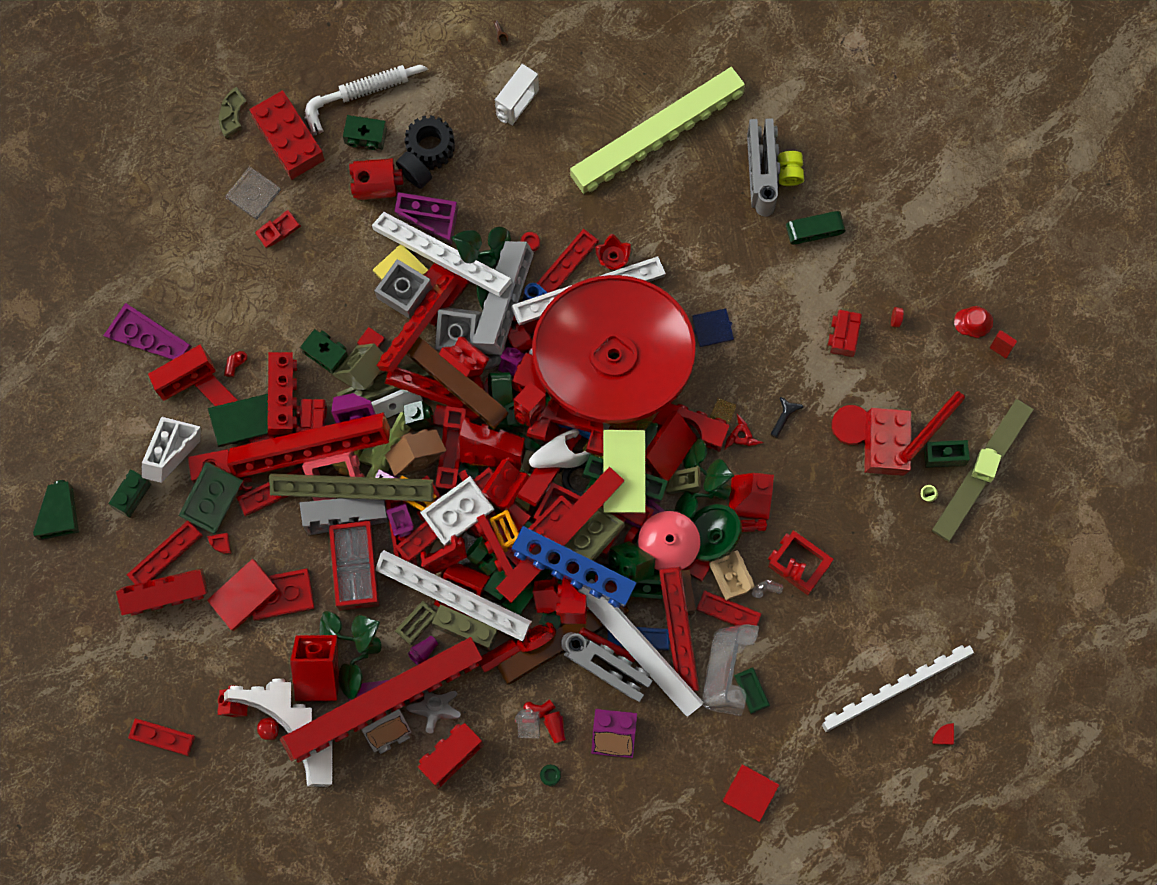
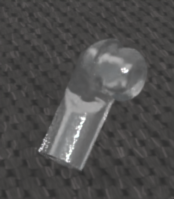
M765 580L754 584L752 595L753 597L760 598L763 596L764 591L780 594L783 585Z

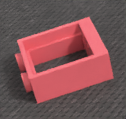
M354 451L305 462L302 465L305 475L320 476L318 467L345 461L350 477H365L363 473H360L359 458L357 454H354ZM313 497L314 501L336 499L325 497Z

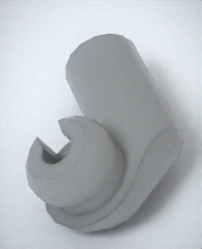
M501 354L487 356L489 361L485 369H492L500 365L502 360Z

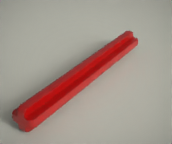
M960 391L955 392L903 452L904 458L910 461L963 402L965 399L964 394H961Z

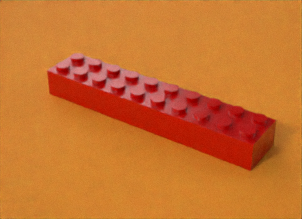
M469 637L286 734L280 741L291 762L297 760L299 763L311 756L309 752L316 750L318 753L329 747V742L333 739L337 743L349 736L348 731L353 729L355 733L368 726L367 721L372 719L374 723L387 716L386 711L391 710L393 713L405 706L404 702L406 700H409L411 703L424 696L423 691L427 690L430 693L443 686L442 681L446 680L449 683L460 677L461 671L464 670L466 674L479 666L478 662L482 660V657L472 638Z

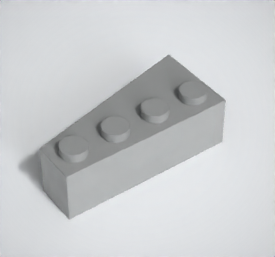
M339 498L300 502L302 525L307 535L329 532V525L370 521L371 525L388 522L385 500Z

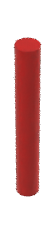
M584 627L580 630L579 634L598 645H606L615 651V654L623 656L632 663L635 661L633 656L624 648Z

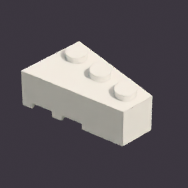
M161 417L142 461V478L162 483L200 442L201 427Z

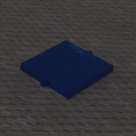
M726 308L692 315L695 326L694 333L697 334L700 347L734 340L731 329L732 322L729 321Z

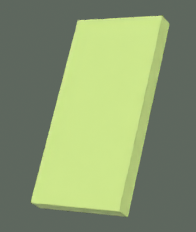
M604 430L603 473L611 467L625 481L603 504V513H645V430Z

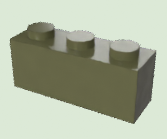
M441 604L432 621L433 628L463 641L471 637L477 647L489 652L498 635L496 628Z

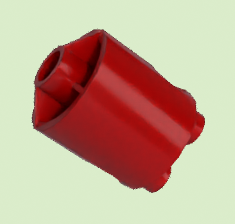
M393 158L353 161L352 164H349L350 176L354 179V183H351L353 198L367 200L397 197L396 185H403L402 169L395 170ZM369 178L367 182H361L362 179Z

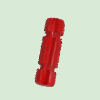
M758 519V521L741 520L742 532L766 531L767 529L765 519Z

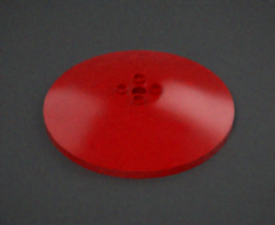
M622 275L589 278L562 291L547 305L541 314L532 342L536 374L550 397L561 407L576 416L608 424L641 420L668 406L686 386L693 370L696 352L695 336L691 322L679 303L666 291L650 282ZM615 352L619 354V357L611 359L608 355Z

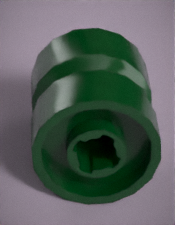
M481 536L474 541L466 552L467 559L473 564H479V569L485 574L490 575L497 569L494 563L497 559L494 553L490 554L484 544L487 540Z

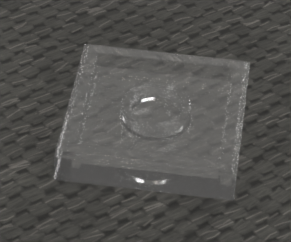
M249 166L225 197L257 220L281 189Z

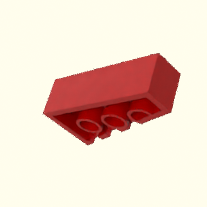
M202 568L121 587L116 591L122 616L130 613L131 616L143 613V610L150 608L151 611L164 608L163 605L171 603V606L184 603L183 600L189 598L192 601L204 598V594L208 593Z

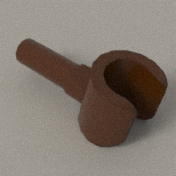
M495 20L493 23L498 34L497 43L501 45V37L506 38L508 43L507 33L501 30L498 20Z

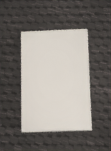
M471 476L420 512L444 546L451 542V536L456 534V537H458L475 525L477 517L483 514L486 517L495 510L488 499L481 493L482 491Z

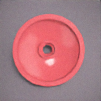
M664 511L651 516L643 524L639 533L638 546L655 558L656 570L679 566L683 570L698 555L700 535L696 525L687 516L674 511ZM672 536L674 540L667 542L666 537Z

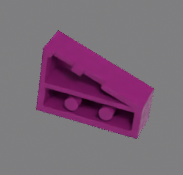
M398 192L395 213L398 217L452 245L459 208L457 202Z

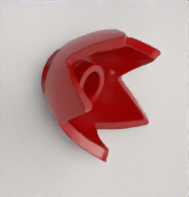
M610 234L604 244L595 247L600 264L610 270L622 268L628 263L631 244L621 243L614 234ZM616 254L617 257L615 259L610 258V255Z

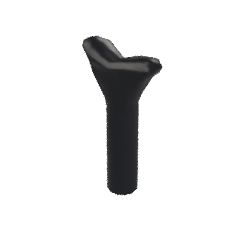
M780 397L783 412L770 435L778 438L789 416L796 410L804 408L802 404L788 403L785 398Z

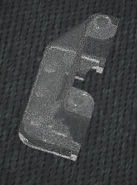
M744 624L720 628L715 632L702 695L703 706L706 709L737 716L742 715L746 702V693L741 687L731 685L737 653H742L746 646L755 644L759 626Z

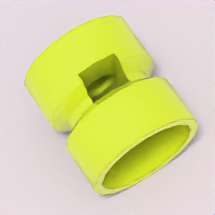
M798 151L780 153L777 156V162L780 163L779 184L795 186L803 183L802 153Z

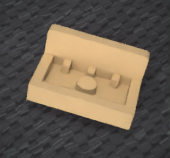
M738 550L709 563L725 600L744 595L754 588L753 579L749 575Z

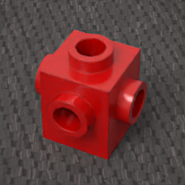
M228 689L219 690L217 715L233 718L247 716L248 705L224 701V692Z

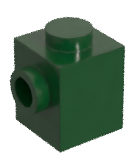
M421 400L403 405L405 424L415 432L434 427L433 410Z

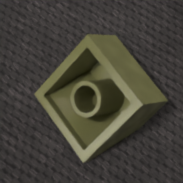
M374 343L357 345L335 370L333 375L356 390H367L374 384L376 376L384 372L376 366L384 353Z

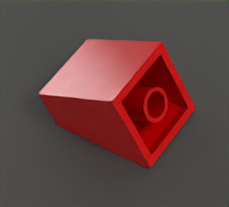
M296 635L290 660L295 701H337L339 691L337 635Z

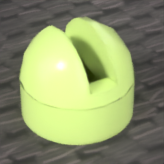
M926 485L921 489V497L925 501L933 502L936 500L938 491L934 486ZM934 492H935V494L932 495V496H928V497L925 496V494H930V493H934Z

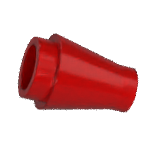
M560 711L544 715L545 721L543 722L553 739V743L566 740L563 715L561 716Z

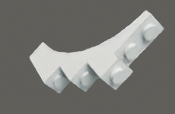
M272 679V682L266 685V690L260 686L251 687V690H243L242 686H231L230 689L224 692V701L255 707L270 715L288 733L312 721V708H305L304 704H294L293 708H291V682H285V679ZM332 741L329 742V747L318 753L316 750L309 752L311 756L303 760L306 770L307 787H328L332 785Z

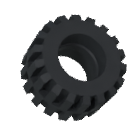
M430 115V118L422 116V120L415 119V124L411 123L408 126L409 130L405 132L407 152L415 155L430 170H434L435 166L438 169L441 168V164L444 163L446 165L449 162L448 158L452 159L453 152H455L454 135L451 127L449 128V124L446 121L443 122L442 118L438 117L435 119V116ZM429 136H434L441 140L440 144L433 149H424L419 146L421 140Z

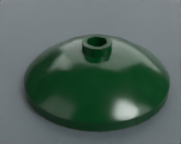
M714 504L706 506L697 511L691 519L700 535V549L696 557L700 561L707 562L721 559L728 555L739 542L742 532L741 520L737 513L726 505Z

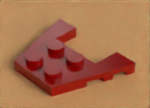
M552 398L543 412L536 418L532 427L527 431L528 437L545 441L550 422L591 432L586 452L603 456V423L576 416L561 407Z

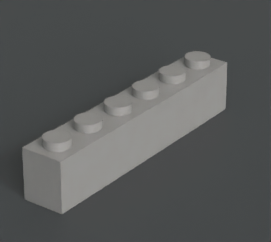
M505 241L504 247L501 250L500 260L495 270L511 278L512 283L500 297L489 292L484 302V309L479 317L478 327L473 335L472 342L484 354L502 355L514 317L511 307L519 301L534 254L527 242Z

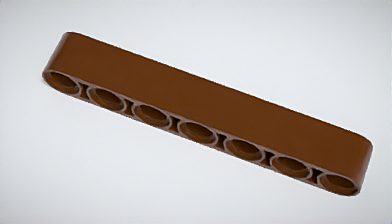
M421 337L417 338L406 353L410 359L492 428L495 429L509 414L501 404L441 357L439 352Z
M620 606L619 608L624 615L630 612L627 606L625 608ZM588 610L586 624L563 625L556 630L555 636L550 641L537 649L528 652H518L500 663L497 669L507 685H510L566 652L561 646V640L565 634L570 632L579 634L582 627L597 633L604 629L605 625L591 610ZM575 640L572 641V646H576Z

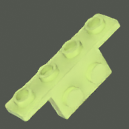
M400 412L392 429H390L389 443L365 448L360 455L359 461L372 466L366 477L375 478L379 469L388 472L390 466L385 454L391 450L390 447L401 440V436L407 434L411 429L405 424L403 412Z

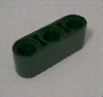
M840 211L796 219L786 223L787 233L792 245L834 237L846 232Z
M510 372L489 373L488 394L504 408L506 405L513 403ZM505 418L495 429L491 426L490 429L494 431H512L513 427L508 428Z

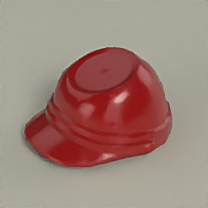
M972 306L957 312L954 325L959 333L979 338L990 332L993 327V317L985 308Z

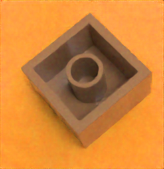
M424 429L417 434L407 433L401 436V440L390 447L391 450L385 454V457L394 476L427 469L446 452V449L437 430L428 431Z

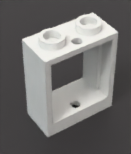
M521 64L496 97V115L501 122H508L513 125L539 91L538 74Z

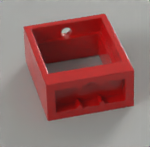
M793 530L790 535L786 533L780 542L782 544L781 548L771 553L768 558L770 560L768 567L806 595H809L834 559ZM793 540L822 560L807 582L800 579L799 583L794 582L793 578L783 577L786 568L778 563V560Z

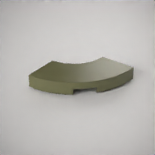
M237 87L227 94L221 104L219 125L225 139L242 129L239 117L242 109L248 104Z

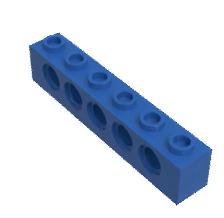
M524 526L511 548L516 558L522 561L528 559L533 562L532 565L543 571L546 568L552 571L551 575L560 580L566 578L571 581L570 584L578 589L584 587L590 590V595L598 599L602 596L608 599V603L616 608H620V606L625 608L636 586V582ZM532 545H538L541 548V552L533 555L529 552V548ZM556 554L560 557V561L557 564H551L548 561V557ZM569 564H576L579 567V571L571 574L567 571V566ZM594 573L597 575L598 580L595 583H589L586 580V575ZM609 582L614 583L617 587V590L613 593L605 590V585Z

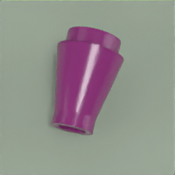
M430 635L427 639L411 647L407 654L416 665H419L428 659L439 644Z

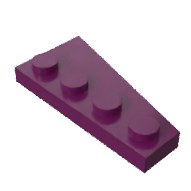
M127 303L124 304L103 335L105 338L170 360L186 353L192 347Z

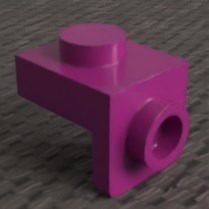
M506 347L501 355L502 360L498 370L510 372L511 376H514L517 365L521 364L525 354L516 348Z
M406 504L386 510L394 536L404 537L411 534L414 526Z

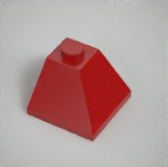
M760 473L734 475L731 478L729 507L739 517L769 520L774 475Z

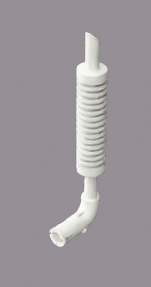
M401 65L397 69L394 67V70L392 68L390 71L386 70V73L382 71L383 74L379 72V75L376 73L375 76L364 77V80L361 78V81L358 79L357 82H349V85L348 83H346V86L344 84L338 86L340 91L312 98L306 105V116L304 117V119H307L311 135H317L315 127H317L319 134L323 132L318 118V108L323 107V104L341 98L345 103L349 99H357V96L360 98V95L363 97L364 94H372V91L375 93V90L378 92L379 89L390 88V85L393 87V84L396 86L397 83L408 82V76L429 69L423 65L404 69V66Z

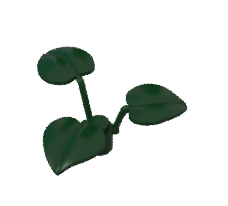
M495 227L490 231L488 245L491 249L483 252L479 251L482 239L477 231L466 230L452 237L461 259L467 264L474 263L476 260L479 261L478 256L493 253L495 260H500V253L505 241H511L510 233L504 227ZM477 285V297L483 310L489 291Z
M701 438L696 439L685 456L683 464L686 469L700 467V472L706 476L704 490L708 494L694 493L692 495L691 492H685L677 501L674 511L687 516L690 520L698 508L697 497L712 499L715 496L721 500H726L731 493V487L725 483L734 477L726 462L721 459L715 460L707 471L700 466V463L705 460L707 455V446Z
M325 611L320 619V635H337L338 639L354 641L357 651L362 654L351 660L350 665L347 663L342 664L338 677L341 690L352 700L357 697L363 681L361 669L355 663L368 658V654H378L381 651V641L378 637H375L380 621L365 615H358L354 618L351 627L353 637L339 634L342 629L340 618L333 612Z

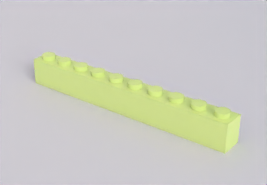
M732 67L728 68L570 168L571 178L583 194L587 191H594L599 186L598 184L611 180L619 171L627 170L636 160H643L647 153L660 149L663 143L668 140L676 139L680 132L690 130L695 126L696 122L707 119L713 111L723 109L732 99H739L744 92V82Z

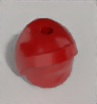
M272 717L263 718L257 725V732L264 740H275L279 733V724Z

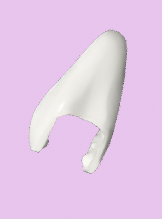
M573 429L558 435L542 446L530 457L529 463L534 468H572L585 463L591 453L584 451L575 454L568 449L565 441L576 438L579 434L578 429Z

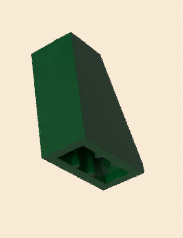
M58 480L53 482L54 484L47 486L33 531L36 539L44 540L79 533L73 486L68 481Z

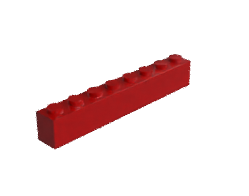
M383 412L229 449L227 465L231 473L240 478L389 443L390 426Z

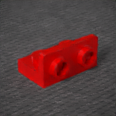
M459 337L455 346L442 347L439 353L441 357L466 377L482 375L489 361V357L464 337Z
M502 459L481 493L496 507L509 509L528 480L529 475L517 470L508 460Z

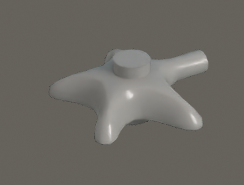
M425 690L423 691V701L406 707L407 711L428 718L427 733L434 732L437 720L458 719L461 715L459 711L448 704L457 696L455 691L436 695Z

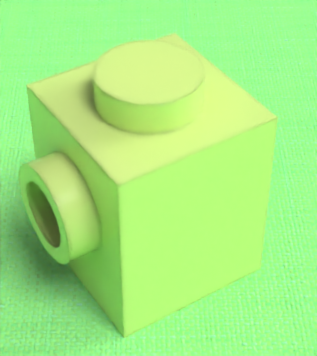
M981 449L972 477L991 483L995 477L1001 455L997 454V451L993 449Z

